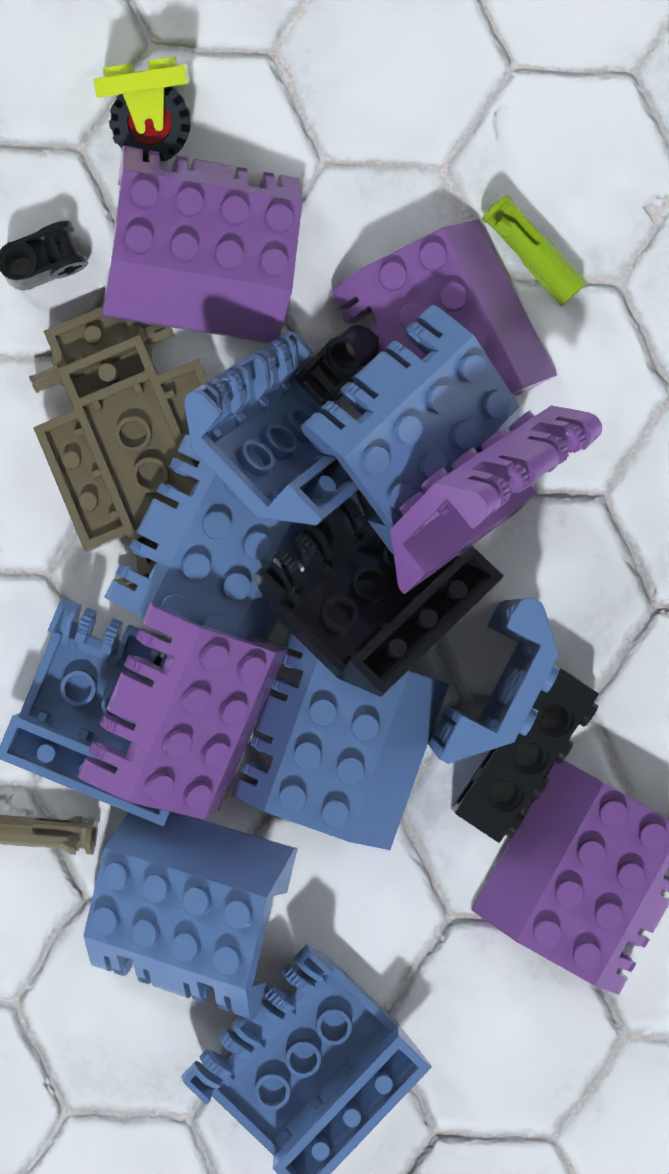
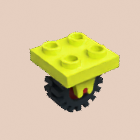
M174 56L148 60L149 70L134 72L133 63L103 67L104 77L95 78L93 81L97 98L118 95L111 107V119L109 120L115 144H118L121 149H123V146L143 149V162H147L149 150L159 152L161 162H165L179 153L185 145L190 132V111L184 101L185 99L172 86L188 84L190 82L187 64L178 65L177 58Z

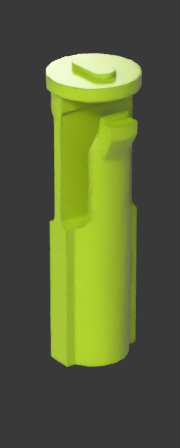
M506 194L490 206L488 212L482 217V220L492 227L522 260V264L561 307L588 283L548 238L544 237L515 205L509 194Z

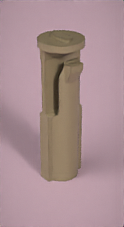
M0 815V844L59 848L72 855H76V851L82 848L85 849L87 855L94 854L98 836L96 818H90L88 823H83L82 816L58 820Z

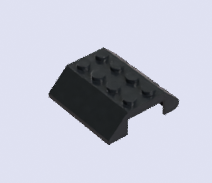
M358 490L355 492L357 494L356 497L365 516L359 510L360 508L357 503L349 497L319 524L307 526L303 534H298L292 540L293 547L296 549L295 552L305 569L301 572L295 559L288 552L280 550L272 557L273 560L263 565L253 574V577L272 614L338 679L382 697L499 583L504 575L471 545L460 556L455 557L406 594H403L398 588L394 554L390 552L368 522L376 512L361 491Z

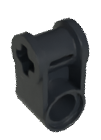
M59 221L50 224L38 232L8 242L0 249V272L9 285L22 291L30 290L49 281L73 275L88 266L87 258L84 255H80L72 236L74 231L72 222ZM58 244L62 245L65 252L64 256L61 255ZM24 257L31 260L30 268L25 273L19 275L10 273L11 264L16 259Z
M355 325L349 327L329 340L320 352L299 371L296 379L300 383L305 381L323 399L322 405L327 401L334 402L335 404L343 396L341 388L348 382L354 383L353 377L375 358L378 352L376 336L365 326ZM346 343L353 347L356 358L348 352Z

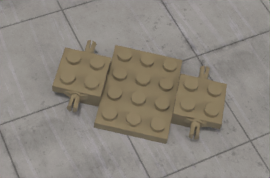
M102 306L43 331L52 351L53 367L30 375V382L33 383L32 386L36 393L60 383L66 389L74 410L37 425L33 429L85 552L127 536L130 544L135 539L156 550L159 545L158 543L136 532L153 498L177 509L179 503L157 493L161 483L165 485L170 484L189 496L197 481L190 477L186 478L179 475L169 466L173 458H177L196 468L199 465L198 462L178 453L177 450L185 434L189 435L184 405L185 397L194 389L205 384L208 379L199 358L158 375L152 361L151 345L175 336L173 329L159 325L143 328L139 322L103 317ZM135 554L138 571H140V574L149 577L156 562ZM123 577L114 579L122 584L131 582ZM131 583L126 586L136 590L138 585Z

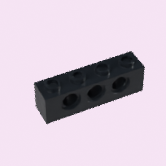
M560 668L551 689L547 693L541 690L533 705V708L538 710V714L526 736L518 734L514 743L489 750L451 807L453 812L499 844L505 835L511 838L523 822L524 815L520 812L528 800L536 801L545 790L549 782L545 775L554 761L558 764L562 763L572 749L574 742L570 740V737L578 725L585 727L595 715L598 705L594 701L599 693ZM558 705L563 712V721L555 729H546L542 723V714L547 707ZM533 742L539 750L538 759L531 765H520L517 760L518 749L525 743ZM500 780H510L514 784V794L506 802H497L492 797V789Z

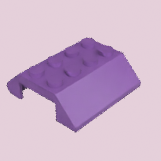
M123 146L118 178L120 188L112 255L106 277L102 316L270 343L281 335L293 288L302 209L299 178L280 175L276 186L274 173L263 172L258 188L249 186L247 168L237 167L234 178H232L231 165L193 159L191 170H188L187 157L177 155L171 172L160 170L161 159L159 152L149 150L147 162H143V149Z
M479 219L441 228L361 268L330 292L339 310L353 305L342 313L346 324L358 322L366 314L372 312L377 323L368 329L374 333L377 340L379 339L376 356L382 351L386 352L385 347L395 340L404 347H407L421 360L426 357L418 347L411 343L405 330L412 322L417 323V318L431 305H435L475 336L512 395L517 394L518 396L557 376Z
M553 405L536 416L529 410L510 425L509 430L511 432L509 434L500 429L480 446L483 450L482 452L477 453L472 448L451 465L454 469L452 472H447L442 468L429 477L421 485L426 493L423 495L422 492H418L399 508V511L403 514L402 518L390 529L398 588L403 594H406L464 552L469 546L475 544L515 515L538 494L532 485L540 476L546 472L553 471L559 464L566 461L567 457H569L568 452L576 453L581 449L585 450L601 435L603 427L599 418L590 412Z
M150 603L142 623L173 638L170 640L157 633L140 628L135 639L140 641L141 644L159 650L168 656L163 668L149 662L145 658L128 656L124 666L153 680L154 683L133 673L122 671L106 709L136 725L108 714L103 715L100 725L106 731L131 741L129 749L125 753L108 743L93 741L88 752L97 758L86 757L78 777L84 782L127 802L205 820L220 810L288 649L251 635L246 640L193 623L177 611Z
M563 760L560 764L554 761L545 776L549 779L545 790L536 801L532 800L524 813L522 824L509 840L471 910L517 943L590 984L619 995L628 977L618 969L621 968L632 972L636 965V962L629 955L622 952L625 945L629 941L636 946L645 948L650 939L639 932L640 929L654 933L669 906V898L661 894L662 889L669 892V877L665 875L669 868V819L567 761Z

